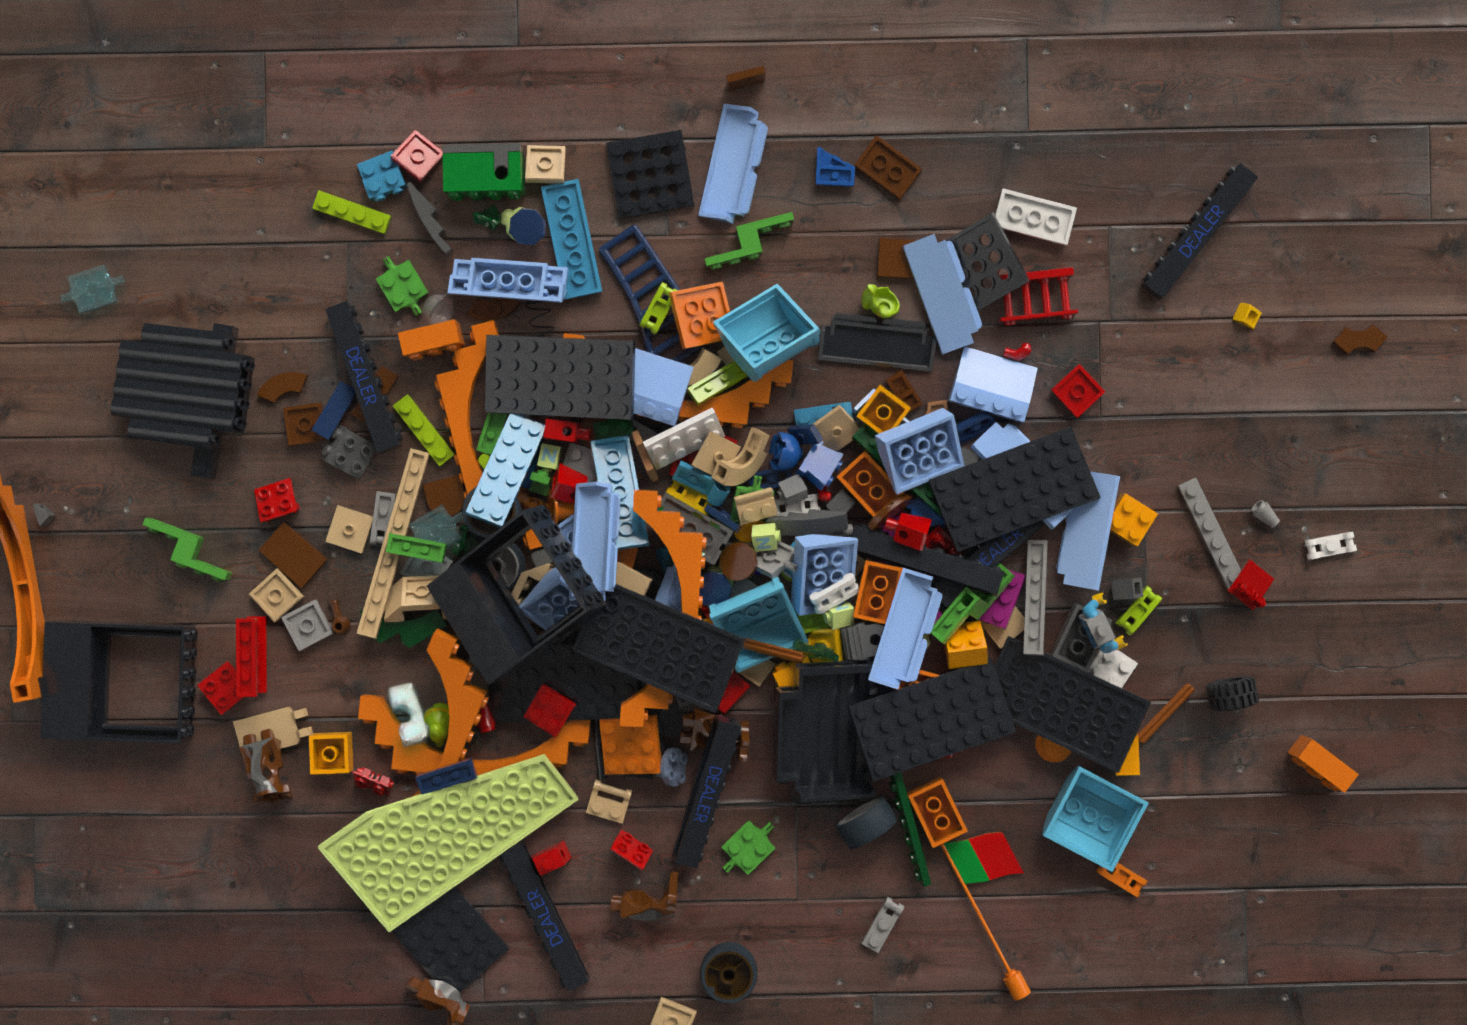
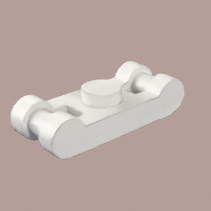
M818 494L808 495V498L790 506H786L785 502L780 501V499L775 500L778 514L776 516L787 517L789 512L808 513L809 509L821 510L818 507ZM804 501H810L811 508L805 509ZM785 504L786 512L780 513L779 505Z
M1354 532L1305 540V547L1307 546L1308 549L1307 559L1357 551L1356 545L1353 543ZM1345 539L1346 546L1341 547L1340 540ZM1319 544L1320 551L1316 552L1315 545Z
M853 573L844 575L842 580L820 592H814L810 595V600L815 604L814 609L817 614L828 611L859 592V586L855 583L856 579Z

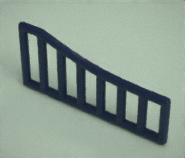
M637 225L630 226L599 248V252L613 271L629 299L639 325L648 307L641 311L638 299L665 281L672 290H680ZM634 234L639 244L614 260L609 250ZM645 250L650 260L624 276L619 266ZM653 266H656L661 275L633 293L629 283ZM665 295L662 299L668 301L669 296ZM673 313L665 318L659 331L675 321ZM640 327L646 352L659 355L680 341L679 334L677 333L653 349L650 337L655 334L651 333V330H648L646 327L645 329ZM707 345L689 348L672 360L682 363Z

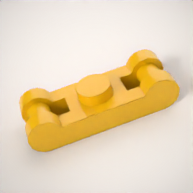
M672 479V485L665 492L709 516L704 509L707 504L711 507L713 505L708 502L707 495ZM680 485L685 487L682 494L677 492ZM701 498L707 500L704 506L698 504Z

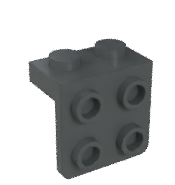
M339 424L338 428L334 429L329 444L324 446L321 458L332 466L356 478H360L373 457L376 448L374 443Z

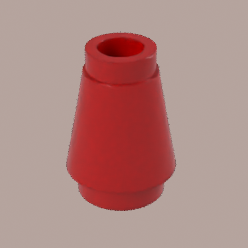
M486 704L485 708H481L479 714L482 715L477 725L480 733L495 731L496 723L489 705Z

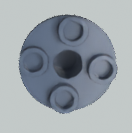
M668 748L661 758V773L655 775L662 778L668 786L683 784L686 780V753H682L678 748Z

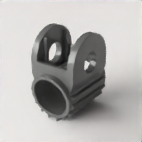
M862 621L842 628L841 634L846 660L873 659V656H876L884 626L877 623L867 624L866 621ZM873 634H878L879 641L876 644L870 643V637Z

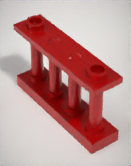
M1073 267L1026 272L1030 282L1021 286L1024 315L1013 316L1011 293L1003 296L1005 317L1000 318L999 323H1004V326L1016 325V321L1061 317L1062 320L1073 319V315L1078 314V309L1070 310L1067 283L1069 277L1074 275ZM1008 274L1000 275V277L1006 279ZM1050 279H1057V282H1060L1063 311L1051 312L1048 286ZM1031 281H1038V284L1041 285L1044 313L1032 314L1029 289Z
M247 616V618L236 619V697H257L258 693H267V616Z

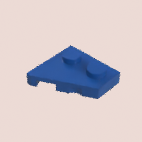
M817 147L815 185L854 187L855 166L842 161L835 155H831L824 151L823 148Z

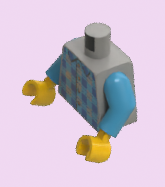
M1103 593L1092 596V600L1083 608V614L1078 617L1093 649L1100 647V650L1107 654L1120 650L1128 644L1123 642V635L1115 639L1105 614L1097 609L1098 606L1107 603L1106 600H1103Z

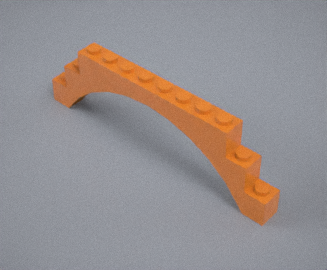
M494 320L471 326L470 337L472 343L475 342L476 345L454 350L455 355L452 356L454 366L458 367V369L436 375L437 380H435L436 389L442 395V399H440L441 408L446 411L447 415L444 418L447 429L450 428L452 436H449L452 447H455L457 453L454 455L457 466L460 465L462 472L459 473L460 481L466 487L464 492L465 498L478 485L484 472L473 447L470 429V406L476 380L486 361V335H499ZM532 529L523 536L525 546H529L530 550L543 547Z
M564 333L563 338L585 339L583 335ZM787 360L764 374L756 382L750 380L739 388L713 397L699 406L694 401L684 400L677 421L684 422L686 418L690 419L713 408L721 426H724V423H730L733 428H743V425H747L750 403H753V407L759 408L769 405L771 382L775 383L777 387H786L787 384H791L793 360Z
M0 474V539L11 574L17 617V649L10 681L13 703L41 697L38 678L43 677L45 620L24 505H15L12 486L2 485Z
M634 489L633 511L655 530L666 545L676 566L681 586V611L701 619V616H698V608H702L703 596H699V589H703L704 577H700L701 569L705 568V557H702V549H706V538H703V533L679 531L684 526V517L680 516V512L658 511L657 507H661L662 497L658 495V491ZM646 684L641 690L621 703L620 726L643 727L644 722H648V710H645V708L668 709V705L672 704L673 694Z
M440 629L433 633L427 648V652L441 675L447 694L450 716L448 739L437 769L464 759L467 753L465 745L467 742H471L475 733L472 732V728L474 725H478L482 716L479 714L481 708H485L489 699L486 697L488 690L469 683L474 674V671L471 670L474 664L453 656L456 655L460 645L457 644L459 638ZM420 790L413 796L421 794Z
M368 694L360 696L358 719H363V723L374 724L377 721L375 744H380V748L390 749L394 746L391 769H396L397 773L407 774L408 771H414L416 775L437 769L444 752L429 746L413 735L397 719L383 696ZM591 719L569 720L557 737L553 736L536 748L516 756L495 760H472L477 775L543 754L548 757L555 767H563V764L566 765L568 763L570 742H573L575 746H584L585 743H589Z

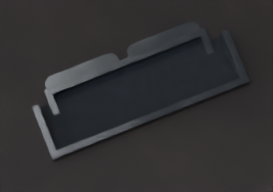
M836 313L832 317L831 325L821 324L818 360L932 372L936 338L935 336H926L927 327H925V323L922 321L885 318L882 322H877L874 316Z

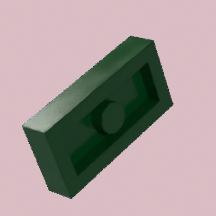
M610 419L593 423L596 440L630 436L634 431L632 420Z

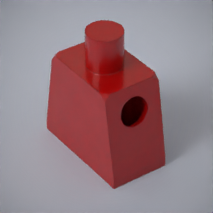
M546 419L543 438L579 443L580 439L590 440L591 429L581 428L582 424ZM572 429V434L568 435V431Z
M560 463L552 478L550 497L575 504L576 484L587 483L588 477Z
M901 513L899 521L887 518L884 529L895 532L894 541L922 551L932 519Z
M564 840L531 855L540 876L565 865L572 858Z

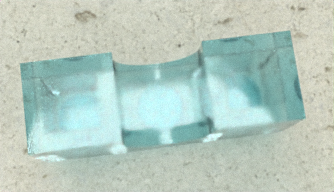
M412 683L389 688L387 697L392 712L402 710L410 716V721L401 723L398 729L403 747L426 742L430 729L423 720L424 710L418 704L417 689L413 688Z

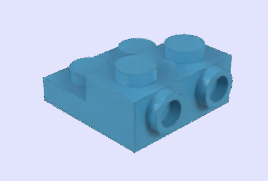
M393 150L357 164L371 201H382L386 199L387 195L392 193L393 195L400 194L404 191V188H407L400 166L390 159V156L394 153Z

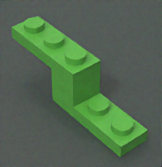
M790 212L736 226L741 249L705 258L706 267H711V270L722 268V264L725 263L735 265L741 263V259L748 258V260L760 258L759 255L763 251L758 231L767 233L772 231L773 227L779 226L782 229L791 226V223L794 222L793 213Z
M153 518L144 519L143 525L148 527V531L159 534V531L166 533L165 537L172 540H177L178 538L171 560L176 562V566L185 569L187 566L194 569L193 572L200 575L207 573L212 575L211 579L219 582L230 580L232 572L197 559L204 537Z
M1001 563L997 567L1001 568L1004 575L997 597L1015 577ZM965 587L933 625L931 634L940 642L946 644L969 615L979 620L997 597L978 591L973 592L968 587Z

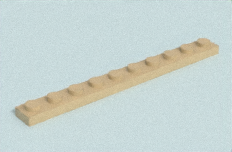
M410 449L357 634L377 639L401 556L386 552L389 533L407 536L430 454L427 452Z

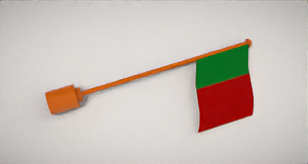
M994 832L962 841L941 844L946 857L1007 970L1003 981L1013 1000L1016 1001L1026 997L1031 991L1020 970L1015 971V969H1010L966 886L968 883L986 882L1009 874H1024L1002 832Z

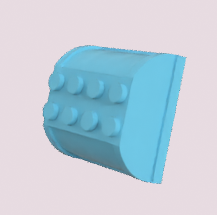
M778 284L713 322L730 356L754 382L760 380L764 374L807 348L818 345L820 341V329Z
M778 576L772 578V581L719 604L709 605L711 612L709 615L713 624L738 636L791 650L809 643ZM742 649L735 669L737 673L769 660L773 656Z
M1078 766L1068 775L1050 808L1042 835L1113 872L1148 802Z

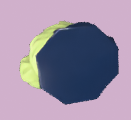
M519 207L515 210L506 209L501 214V224L506 226V233L513 240L517 241L518 244L535 245L540 239H543L546 221L537 210Z
M720 563L718 566H710L700 575V577H704L703 589H699V596H703L702 605L709 606L728 600L734 580L727 578L722 573Z

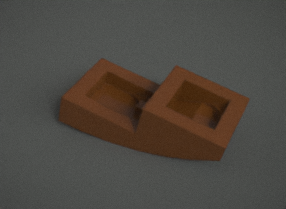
M902 370L885 379L892 393L911 407L909 412L923 404Z

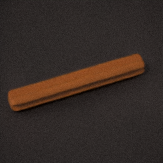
M745 638L746 641L742 648L796 663H802L804 660L803 652Z
M1185 684L1138 733V740L1141 743H1145L1190 697L1195 689L1190 684Z

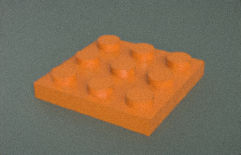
M723 282L669 293L682 350L722 341L713 322L730 312Z
M648 715V722H644L643 727L620 726V718L599 719L605 775L661 773V751L657 715Z

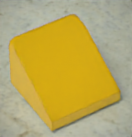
M1240 303L1233 316V320L1254 330L1262 312L1250 304Z

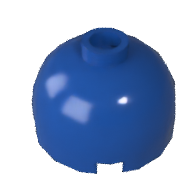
M777 432L778 435L774 434L770 442L769 454L773 453V460H769V463L773 470H789L794 468L799 459L802 458L803 449L800 448L799 441L793 435Z

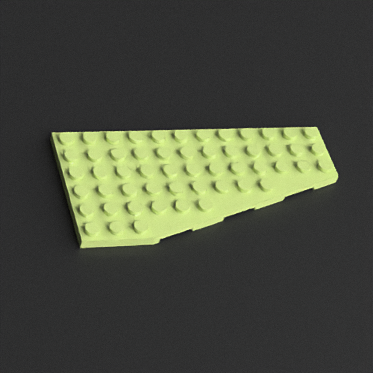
M543 754L478 775L477 778L431 793L419 794L367 811L319 844L318 849L387 931L391 932L579 799L548 757Z

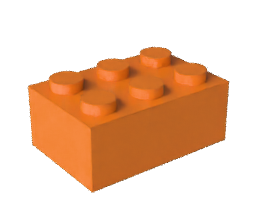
M455 319L398 333L402 354L412 359V361L424 359L423 355L438 356L444 350L454 352V350L461 349V346H465L460 323Z
M863 451L836 476L837 480L872 518L882 508L884 509L888 504L892 503L893 499L904 494V492L899 494L894 492L888 475L866 451Z
M866 560L853 617L885 625L903 568Z
M1300 735L1287 752L1292 756L1291 761L1305 769L1308 768L1306 770L1308 774L1323 780L1321 783L1335 792L1339 790L1345 793L1359 775L1316 741Z
M941 776L907 792L908 798L933 848L968 832Z

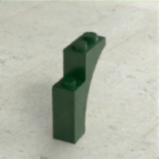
M436 609L422 617L404 619V621L385 622L384 614L377 639H373L380 644L399 633L401 643L409 649L433 635L437 629L441 630L450 623L447 619H443L441 609Z

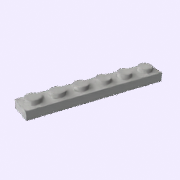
M1192 478L1177 487L1226 588L1229 589L1241 572V569L1197 478Z
M1028 540L1024 655L1044 656L1047 540Z

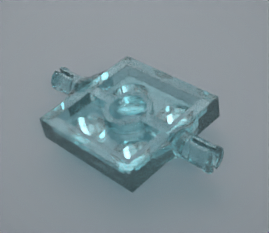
M101 265L67 276L70 283V292L60 295V300L62 303L73 300L81 314L118 302L114 286L125 283V280H123V275L111 278L107 266Z
M441 505L409 525L413 530L414 538L445 543L449 547L462 539L457 530L456 523L463 520V515L461 511L451 517L445 507Z

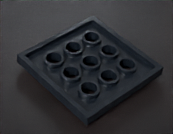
M682 130L606 143L619 219L695 206ZM663 148L671 149L672 153L669 157H663L660 154ZM650 151L653 157L645 161L642 159V153ZM626 154H631L634 160L632 163L626 164L623 162V157ZM666 167H673L675 173L672 176H666L664 174ZM650 169L656 172L655 178L651 180L645 177L646 171ZM629 173H635L637 180L629 183L626 180V176ZM670 185H675L678 188V192L675 195L668 194L667 188ZM655 188L659 191L657 198H650L648 196L650 189ZM632 192L640 194L638 201L633 202L629 199Z
M994 213L989 214L946 240V242L951 241L953 243L962 270L966 273V279L961 283L962 287H972L975 289L976 294L973 300L977 311L1030 282ZM984 234L990 238L988 245H984L981 242V237ZM967 244L973 246L974 250L971 255L965 252ZM993 251L999 254L997 262H993L990 259V254ZM976 261H980L983 265L980 272L974 269ZM1002 268L1008 271L1006 279H1002L999 275ZM985 278H989L992 281V286L989 289L983 286Z

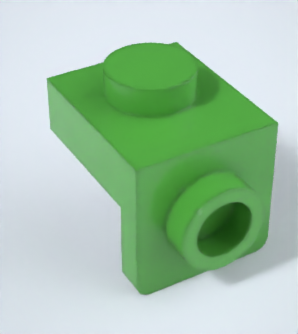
M538 470L537 473L532 472L530 476L532 483L529 491L547 496L552 484V478L548 477L549 473Z

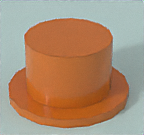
M551 489L548 490L547 505L551 510L553 521L555 524H558V521L566 520L574 514V504L551 498Z
M1039 735L1035 739V748L1038 754L1046 761H1063L1072 752Z

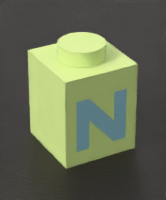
M542 443L537 466H541L542 471L553 473V469L557 470L562 447Z
M775 523L752 525L751 537L755 552L778 549V542H781L780 530L776 529Z
M845 600L824 612L823 619L833 630L854 625V608Z

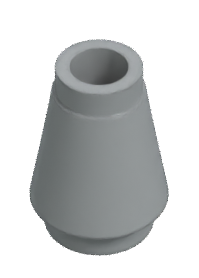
M1260 500L1251 509L1253 516L1271 528L1280 522L1268 502Z

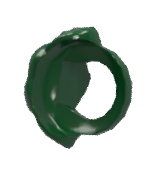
M495 205L483 210L481 213L473 212L472 214L474 223L483 224L493 231L501 224V216Z
M466 525L459 527L457 540L452 548V552L458 557L469 553L478 544L475 536L468 530Z

